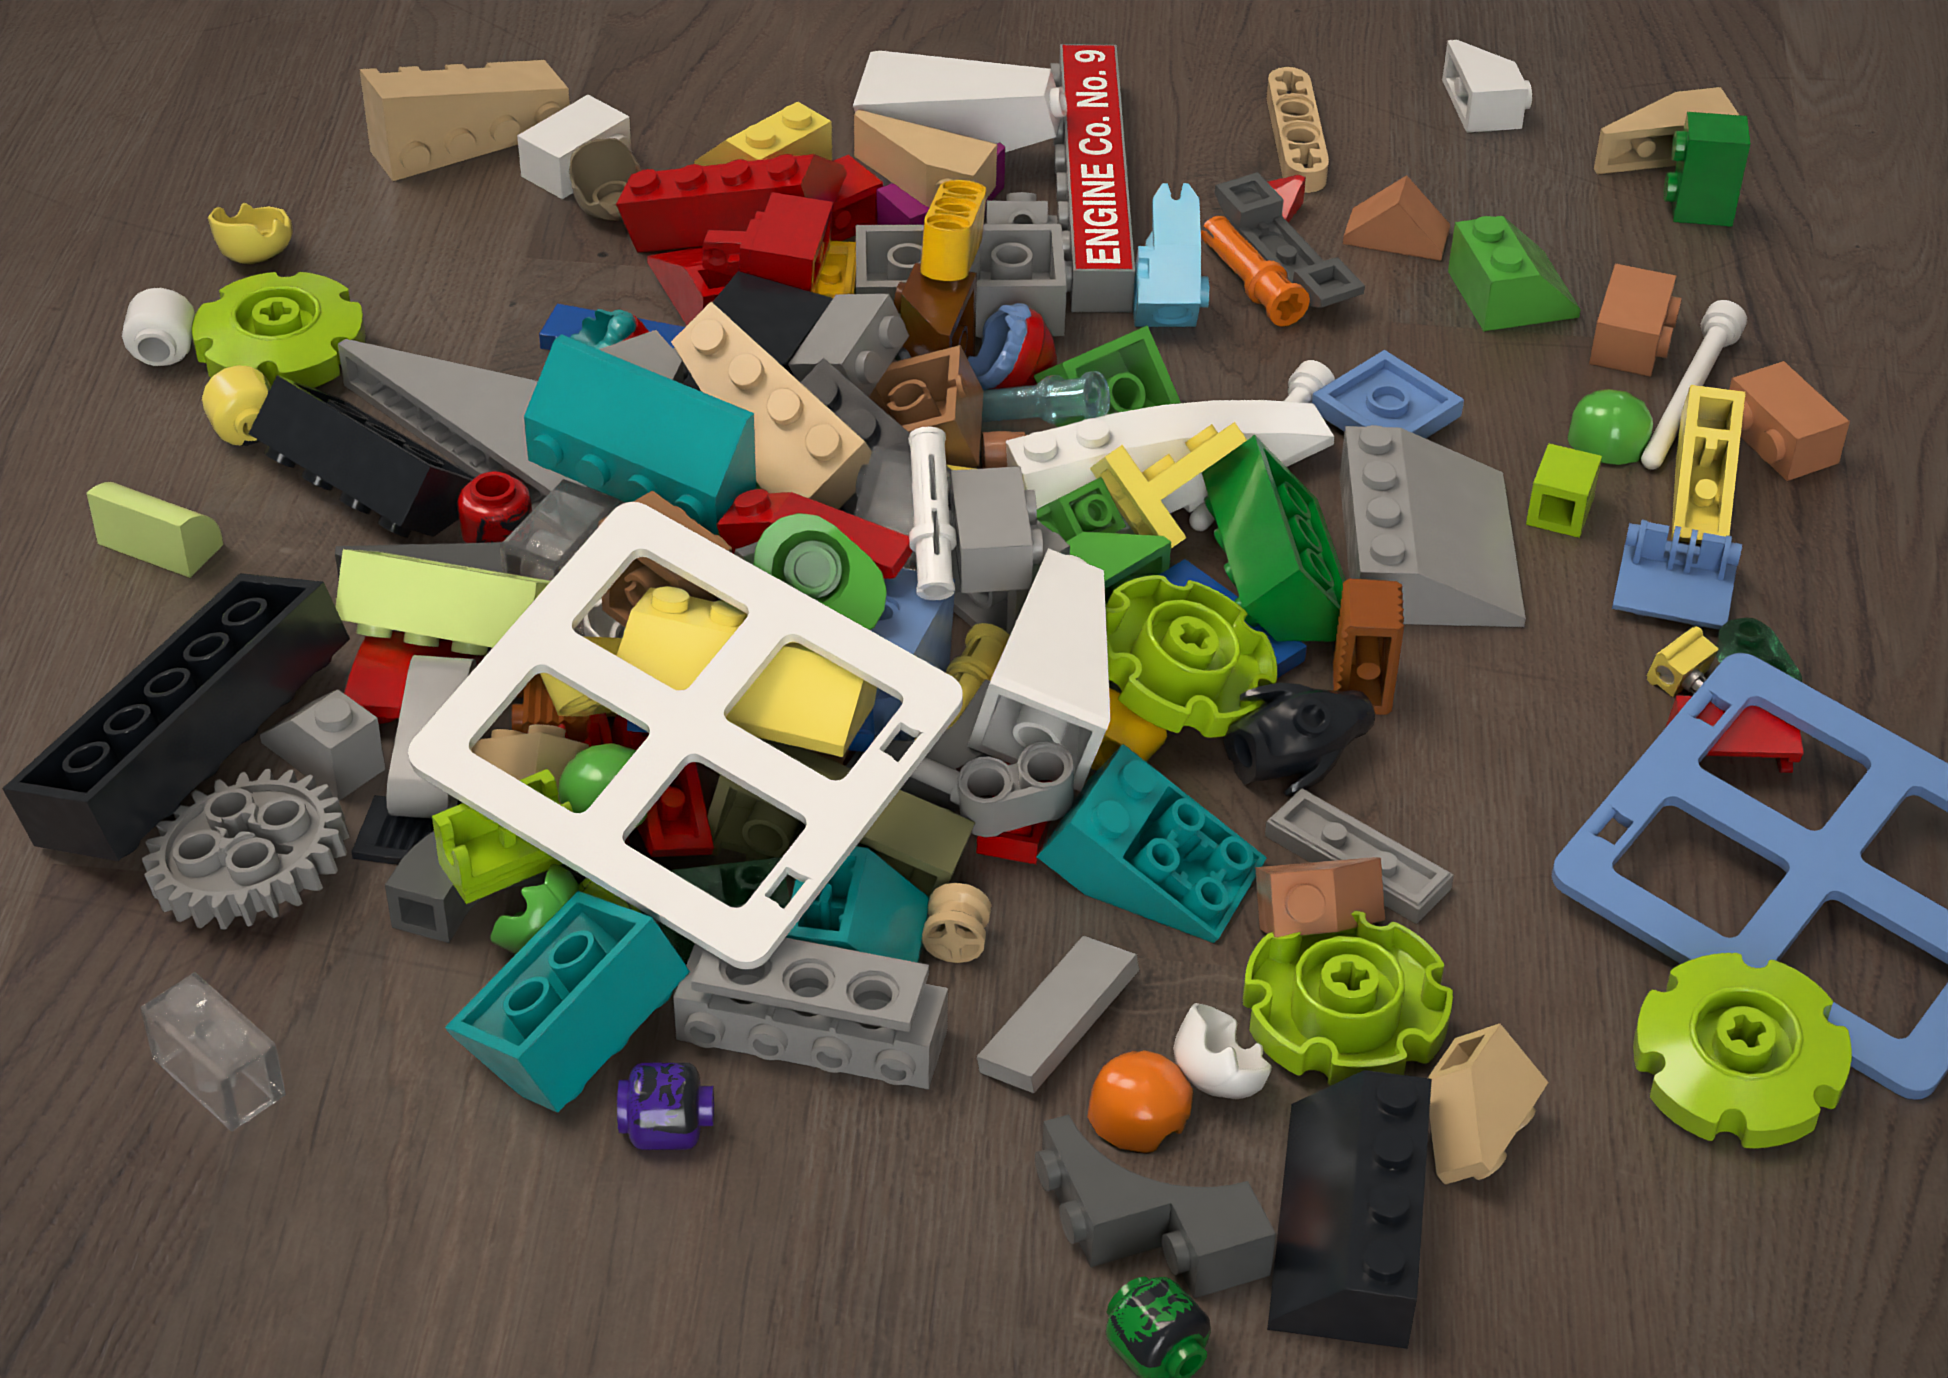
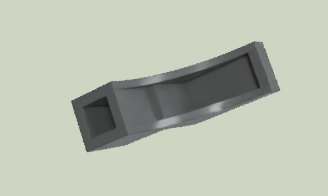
M1069 1114L1043 1122L1042 1150L1035 1153L1037 1174L1045 1191H1055L1060 1202L1059 1214L1064 1233L1071 1244L1079 1242L1090 1267L1162 1247L1169 1269L1174 1275L1182 1273L1194 1298L1271 1275L1276 1233L1248 1181L1215 1187H1191L1159 1182L1131 1172L1100 1153L1081 1134Z

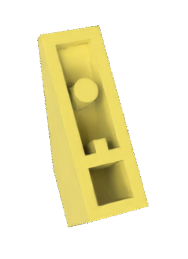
M1690 385L1681 412L1675 467L1671 540L1673 539L1675 526L1681 527L1679 541L1689 543L1692 529L1698 530L1696 544H1701L1703 533L1725 537L1730 535L1745 392L1696 385Z

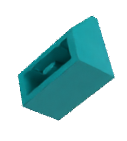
M855 847L785 938L919 963L923 946L922 933L924 924L929 916L928 904L930 898L869 848ZM796 879L791 899L805 882H800Z

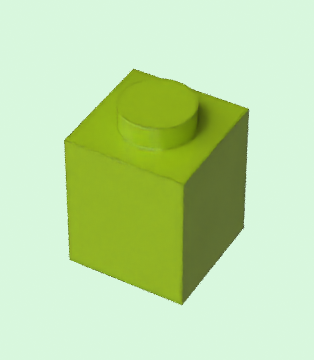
M1548 443L1533 482L1526 525L1580 538L1594 500L1602 456Z

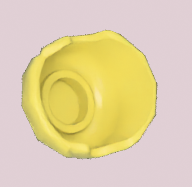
M243 203L238 214L231 218L226 215L224 209L216 207L208 216L214 240L222 254L230 260L242 264L263 262L279 254L287 247L293 233L292 222L284 209L270 206L252 208L247 203Z

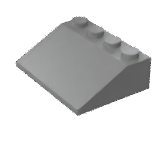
M1378 425L1367 427L1345 426L1339 480L1349 578L1397 581L1402 584L1403 624L1524 627L1526 617L1503 472L1403 428L1382 427Z

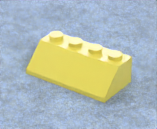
M650 587L630 612L617 657L672 689L685 690L691 686L748 615L724 600L713 602L691 597L685 590L677 587ZM790 642L781 648L727 714L726 719L758 738L843 757L875 705L877 687L797 642Z

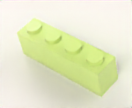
M343 549L335 607L341 620L357 623V634L391 638L392 630L404 632L403 642L438 647L441 638L452 640L451 651L487 655L488 647L493 648L551 581L379 551Z

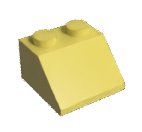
M796 102L728 138L694 162L701 166L727 164L737 159L747 161L773 159L784 154H791L793 156L816 154L832 161V121L800 102Z

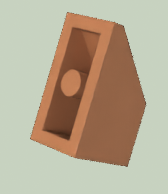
M1380 857L1255 867L1260 930L1267 934L1272 932L1274 937L1301 932L1300 935L1340 932L1356 928L1358 924L1351 915L1354 911L1364 912L1366 914L1365 919L1370 924L1385 920Z

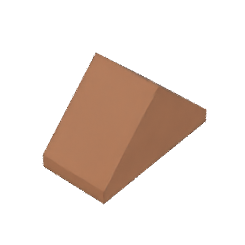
M1406 175L1352 209L1345 230L1343 244L1441 261L1450 232V224Z

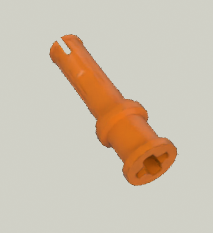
M1215 216L1210 218L1204 224V227L1213 234L1214 238L1207 231L1201 230V239L1243 280L1246 295L1254 303L1262 304L1266 308L1268 318L1277 326H1289L1302 318L1310 303L1309 294L1302 285L1291 283L1288 280L1287 271L1280 263L1270 260L1266 261L1231 225L1226 217Z

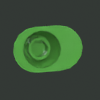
M797 513L778 519L763 532L755 547L754 566L868 630L876 626L885 610L887 596L883 574L871 557L835 525L817 515Z

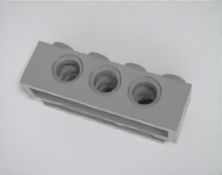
M785 938L763 965L754 969H739L695 943L686 964L690 973L679 982L673 997L676 1040L690 1042L705 1048L715 1047L756 1055L765 1060H781L817 1067L832 1073L843 1072L883 1080L893 1085H909L929 1089L947 1033L948 988L926 984L929 975V965Z

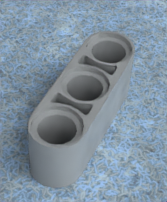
M414 655L408 669L388 774L386 799L389 815L432 818V815L457 806L458 799L429 783L414 772L410 763L408 749L415 736L477 667L475 659Z

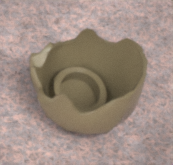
M616 138L597 139L581 145L572 153L569 167L573 194L579 207L587 215L594 218L611 221L622 220L616 202L631 174L637 173L642 169L628 147Z

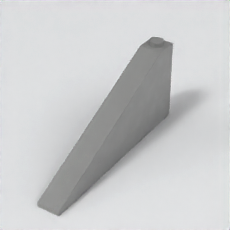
M349 339L338 343L345 387L471 475L477 477L485 472L496 471L506 473L520 480L529 490L533 518L579 550L598 528V521L607 517L615 509L588 500L586 485L528 461L524 415L538 381Z

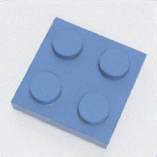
M1383 350L1314 392L1312 397V404L1316 406L1322 418L1344 432L1345 426L1367 427L1378 425L1382 427L1403 428L1425 439L1461 417L1464 403L1463 398L1386 350Z

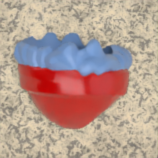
M1023 303L1002 305L998 309L999 311L993 313L984 324L982 346L978 355L968 357V361L983 391L988 389L993 393L1003 396L1027 391L1038 386L1033 375L1057 365L1056 348L1050 330L1044 323L1041 314Z

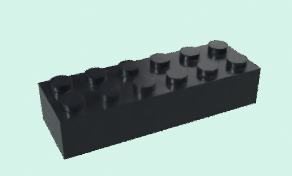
M239 573L2 788L33 845L40 848L119 861L121 858L134 852L146 834L162 819L177 811L181 801L203 780L213 776L218 771L220 764L240 744L254 737L258 732V727L279 707L289 703L294 698L296 691L315 672L328 666L332 661V656L350 640L324 582Z

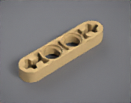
M1282 67L1275 69L1268 77L1266 99L1282 177L1304 176L1306 177L1304 193L1317 192L1326 185L1329 157L1311 78L1305 71L1298 68Z

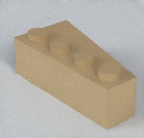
M545 60L487 63L485 68L469 69L463 64L445 65V70L421 71L418 66L399 67L398 72L379 73L376 68L359 69L370 152L392 181L518 145L517 135L570 105L569 88Z
M712 302L671 341L703 393L754 413L756 481L761 489L766 490L768 493L793 492L839 509L881 467L866 442Z

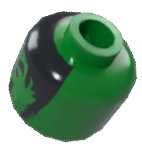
M1146 1276L1138 1277L1121 1287L1109 1302L1106 1311L1108 1321L1105 1330L1107 1341L1139 1378H1190L1202 1367L1207 1358V1351L1204 1348L1211 1334L1210 1319L1178 1283L1168 1277L1150 1279Z

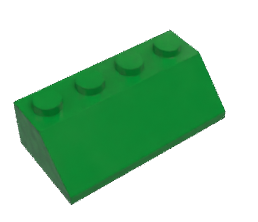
M1253 435L1202 472L1208 495L1204 498V503L1218 525V528L1214 531V536L1226 553L1229 561L1224 565V569L1239 594V597L1235 599V603L1248 613L1245 621L1251 627L1255 628L1260 625L1276 641H1336L1343 582L1346 579L1319 501L1257 436Z

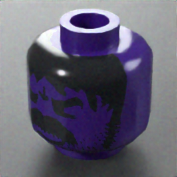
M690 1063L637 1064L632 1069L629 1080H619L618 1083L619 1134L629 1133L631 1143L640 1150L692 1149L699 1140L701 1126H714V1086H701L700 1074L696 1067Z

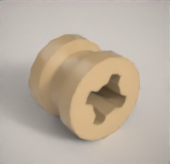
M949 883L936 888L930 895L928 904L929 918L924 924L922 942L926 950L934 957L946 962L963 963L978 958L984 950L986 940L984 928L989 923L991 903L988 897L980 889L969 884Z

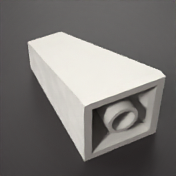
M889 51L870 52L853 108L855 113L857 110H862L995 144L1000 142L1005 146V152L1055 138L1060 119L1067 114V101L1064 89L1056 87L1052 71L1048 68ZM875 171L876 177L883 181V187L892 184V182Z
M1048 548L991 678L968 747L1010 764L1018 763L1021 752L1031 744L1041 741L1059 743L1069 751L1073 758L1074 789L1081 791L1110 722L1104 570L1087 564L1079 557L1064 555Z

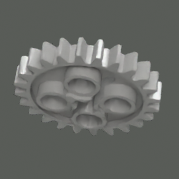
M265 769L257 781H250L246 772H242L237 778L236 785L228 787L225 782L219 779L215 781V792L208 796L202 792L194 791L192 796L195 804L191 807L180 805L177 811L174 812L175 821H160L156 825L160 836L147 839L146 845L150 854L142 857V862L147 871L144 875L154 898L158 899L164 912L173 910L178 922L193 916L197 928L204 927L216 917L220 928L227 929L237 916H242L247 926L253 925L257 912L263 910L272 918H276L279 916L278 904L287 901L293 905L300 906L303 904L299 894L300 891L303 889L320 891L323 887L318 875L336 874L338 869L334 858L346 855L347 850L343 840L349 838V832L337 797L332 796L327 784L317 787L312 775L297 781L294 770H288L278 780H274L271 769Z

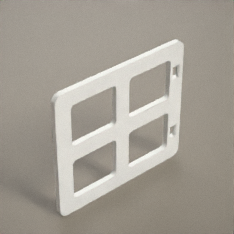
M628 502L619 505L608 515L410 743L408 755L414 772L429 783L730 965L739 969H754L763 965L771 957L953 722L962 708L963 696L961 685L951 675L649 506L639 502ZM647 557L748 615L691 686L685 690L672 689L574 631L576 626L636 558ZM797 642L902 702V706L847 776L841 780L834 781L826 778L726 719L727 714L787 643ZM539 673L552 675L649 733L647 739L588 810L582 813H573L471 752L472 747L527 683ZM902 730L917 739L899 762H897L892 756L886 754L884 750L899 731ZM691 762L704 764L806 825L803 832L742 907L733 908L724 904L624 843L628 835L682 769ZM788 874L805 883L783 909L769 897Z

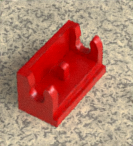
M1676 695L1666 727L1692 696ZM1709 702L1696 719H1701L1714 726L1725 711ZM1748 706L1741 712L1706 756L1776 758L1780 773H1793V762H1800L1803 756L1800 729L1758 706Z

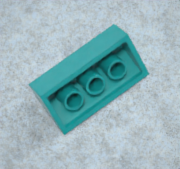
M561 334L554 340L524 415L528 461L626 503L633 502L653 490L673 506L680 507L691 519L712 534L720 536L716 524L734 503L735 498L746 491L756 489L754 413Z

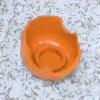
M1146 1050L1140 1052L1131 1051L1113 1058L1100 1070L1091 1090L1087 1118L1098 1136L1117 1148L1142 1153L1153 1152L1157 1150L1162 1140L1174 1131L1177 1134L1182 1133L1186 1120L1191 1115L1194 1091L1179 1066L1162 1054Z

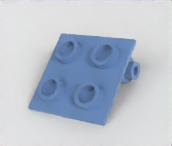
M1642 520L1641 525L1629 523L1612 609L1726 631L1742 544L1731 542L1732 536L1726 535L1725 537L1703 533L1701 546L1698 547L1695 546L1698 530L1692 529L1689 545L1678 543L1681 531L1679 526H1675L1671 542L1667 541L1670 526L1647 522V520Z

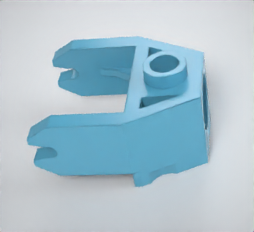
M1162 183L1152 199L1153 231L1147 238L1145 246H1138L1133 299L1134 326L1196 327L1200 308H1208L1209 278L1208 276H1201L1199 197L1188 183H1183L1180 199L1174 200L1171 198L1168 183Z

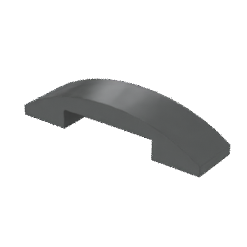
M1258 172L1215 185L1216 198L1231 225L1266 261L1270 260L1280 263L1287 271L1288 280L1291 283L1302 285L1309 294V306L1322 308L1364 294L1365 285L1338 257L1324 261L1283 218L1284 199Z

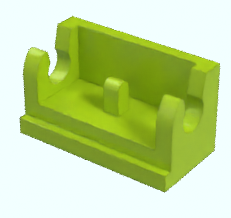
M548 769L519 780L559 804L556 779ZM569 801L563 804H559L567 810L573 812L572 806ZM464 803L432 815L439 864L466 904L547 871L552 864H563Z

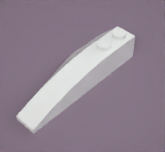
M1213 400L1169 404L1090 418L1081 422L1007 440V467L1021 466L1024 490H1035L1038 509L1097 479L1090 470V467L1121 445L1124 446L1137 467L1143 472L1168 454H1170L1175 463L1190 453L1185 442L1211 424L1219 433L1235 422L1247 440L1256 435L1287 467L1334 445V435L1316 406L1312 403L1271 400ZM1202 472L1161 500L1169 513L1183 507L1190 513L1204 502L1208 492ZM1121 515L1126 527L1115 533L1135 534Z

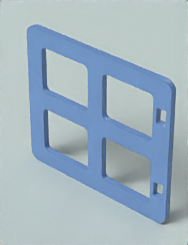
M1746 653L1731 654L1718 665L1558 854L1552 869V880L1557 889L1680 964L1701 956L1718 953H1740L1745 964L1754 968L1765 967L1769 960L1779 962L1820 907L1828 900H1837L1948 964V909L1874 868L1861 858L1862 853L1906 797L1912 795L1919 796L1948 812V763L1761 659ZM1709 702L1725 711L1714 726L1701 719H1696ZM1758 706L1866 767L1867 773L1822 829L1817 831L1806 829L1700 767L1699 763L1746 707ZM1663 807H1678L1781 867L1786 872L1785 877L1738 936L1728 938L1720 935L1619 875L1613 869V866ZM1612 818L1628 828L1615 845L1597 836ZM1948 983L1910 1035L1903 1039L1890 1036L1833 1002L1828 1021L1831 1024L1844 1026L1848 1029L1852 1047L1851 1067L1907 1099H1923L1934 1092L1948 1072Z

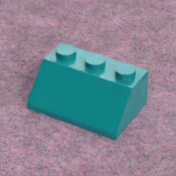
M577 891L445 1028L456 1041L521 1097L558 1113L568 1102L574 1100L583 1091L585 1083L612 1055L624 1048L633 1032L649 1015L669 1000L673 990L690 973V970L653 917Z

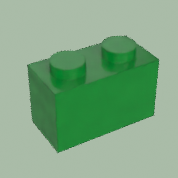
M1687 112L1683 131H1675L1673 137L1672 161H1677L1675 172H1667L1664 183V202H1671L1673 222L1733 227L1751 144L1747 116Z

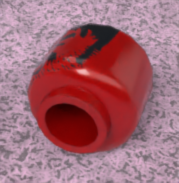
M485 472L478 475L461 490L457 503L461 533L465 543L509 542L510 553H513L530 541L534 530L532 502L528 488L520 480L503 472Z

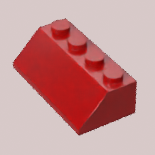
M784 154L773 159L755 161L737 159L727 164L708 166L691 164L681 169L662 171L645 169L631 174L616 202V206L637 253L703 246L708 230L746 231L750 220L755 218L756 212H765L772 192L830 201L834 205L847 172L844 165L816 154L801 156Z

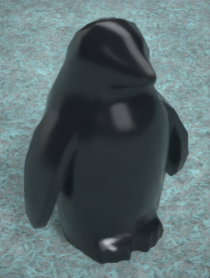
M1292 683L1264 685L1247 690L1240 695V701L1267 702V705L1232 724L1224 737V744L1228 758L1234 764V771L1243 784L1301 774L1299 779L1290 784L1283 792L1287 797H1291L1299 790H1307L1326 777L1336 765L1345 747L1355 738L1365 735L1374 726L1375 709L1370 699L1361 691L1351 690L1342 692L1313 689L1301 684Z

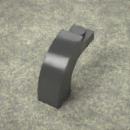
M434 831L419 841L403 857L385 884L392 928L450 943L465 916L473 906L485 898H480L468 904L465 903L439 864ZM559 865L571 872L578 885L586 879L585 876L567 865ZM548 870L504 889L544 884Z

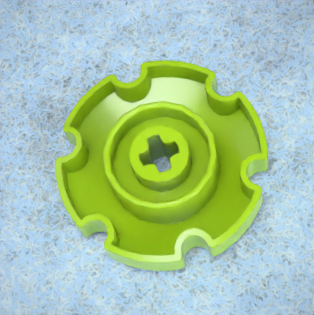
M270 272L235 281L219 290V300L203 303L196 312L192 323V336L198 362L206 363L210 378L225 368L236 365L251 366L261 371L271 386L277 375L311 388L340 376L339 365L341 362L338 343L345 339L365 343L366 337L361 305L358 302H350L349 289L333 279L307 272H298L291 277H280L276 272Z
M1161 575L1136 578L1125 582L1113 591L1105 607L1109 680L1121 688L1122 692L1118 700L1144 720L1168 731L1180 733L1183 726H1190L1200 731L1204 737L1212 738L1225 736L1232 724L1263 707L1264 701H1240V695L1253 688L1275 684L1277 680V661L1266 634L1253 630L1244 621L1248 613L1241 606L1222 593L1201 583L1188 580L1184 587L1177 586Z
M1360 911L1351 913L1358 927L1340 932L1300 935L1301 932L1281 937H1274L1272 932L1268 933L1253 950L1246 967L1243 1005L1252 1009L1249 1031L1255 1041L1263 1046V1051L1270 1058L1296 1075H1302L1308 1070L1323 1072L1327 1075L1330 1086L1363 1070L1404 1075L1406 1061H1418L1423 1064L1429 1063L1440 1050L1445 1040L1452 1010L1453 991L1451 988L1441 985L1444 963L1435 950L1424 939L1397 922H1391L1387 926H1375L1367 922L1365 919L1366 914Z
M1718 953L1701 956L1673 968L1670 971L1666 992L1649 991L1640 1010L1634 1036L1633 1052L1636 1069L1640 1072H1648L1654 1075L1650 1092L1651 1100L1674 1123L1708 1141H1713L1716 1134L1720 1132H1730L1739 1137L1744 1148H1768L1783 1145L1808 1135L1816 1127L1821 1110L1820 1107L1836 1108L1850 1071L1852 1047L1848 1029L1844 1026H1836L1828 1021L1833 1000L1809 977L1776 960H1769L1765 967L1754 968L1745 964L1740 953Z

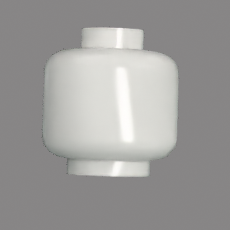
M151 288L137 293L129 303L123 326L122 339L125 348L133 357L148 365L168 366L182 361L190 351L193 339L192 323L195 311L192 304L184 296L169 289Z

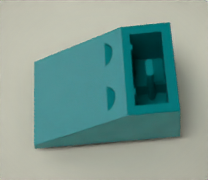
M1124 744L1088 779L1074 800L1071 809L1059 822L1037 855V858L1084 895L1212 943L1219 939L1256 877L1255 867H1262L1267 859L1266 856Z

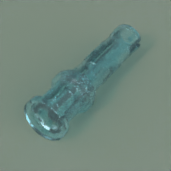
M1098 371L1085 372L1081 378L1065 380L1060 375H1051L1042 379L1038 385L983 390L982 422L1041 417V419L1050 424H1058L1066 421L1068 417L1084 416L1090 419L1105 416L1110 406V389L1103 374Z

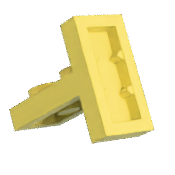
M1235 422L1219 433L1211 424L1185 442L1190 453L1176 463L1168 454L1141 472L1124 446L1121 445L1090 467V470L1096 478L1102 477L1117 509L1136 535L1164 536L1171 541V548H1173L1187 537L1161 500L1243 444L1247 439Z

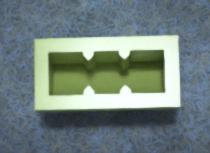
M114 482L101 483L87 492L99 545L189 578L223 546L219 526L212 518Z

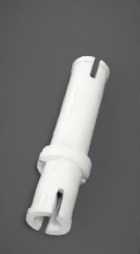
M921 427L910 432L908 437L911 451L915 525L909 532L910 548L916 552L917 595L925 600L934 601L947 599L954 594L955 583L953 582L951 550L956 547L957 541L956 530L949 522L945 456L946 433L936 427Z

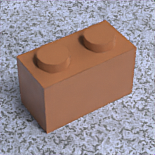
M1620 264L1614 265L1598 317L1589 364L1652 376L1656 358H1667L1673 329L1676 327L1682 298L1672 296L1676 275Z
M1782 361L1732 378L1729 390L1745 392L1741 438L1786 481L1839 464L1850 421L1786 362Z

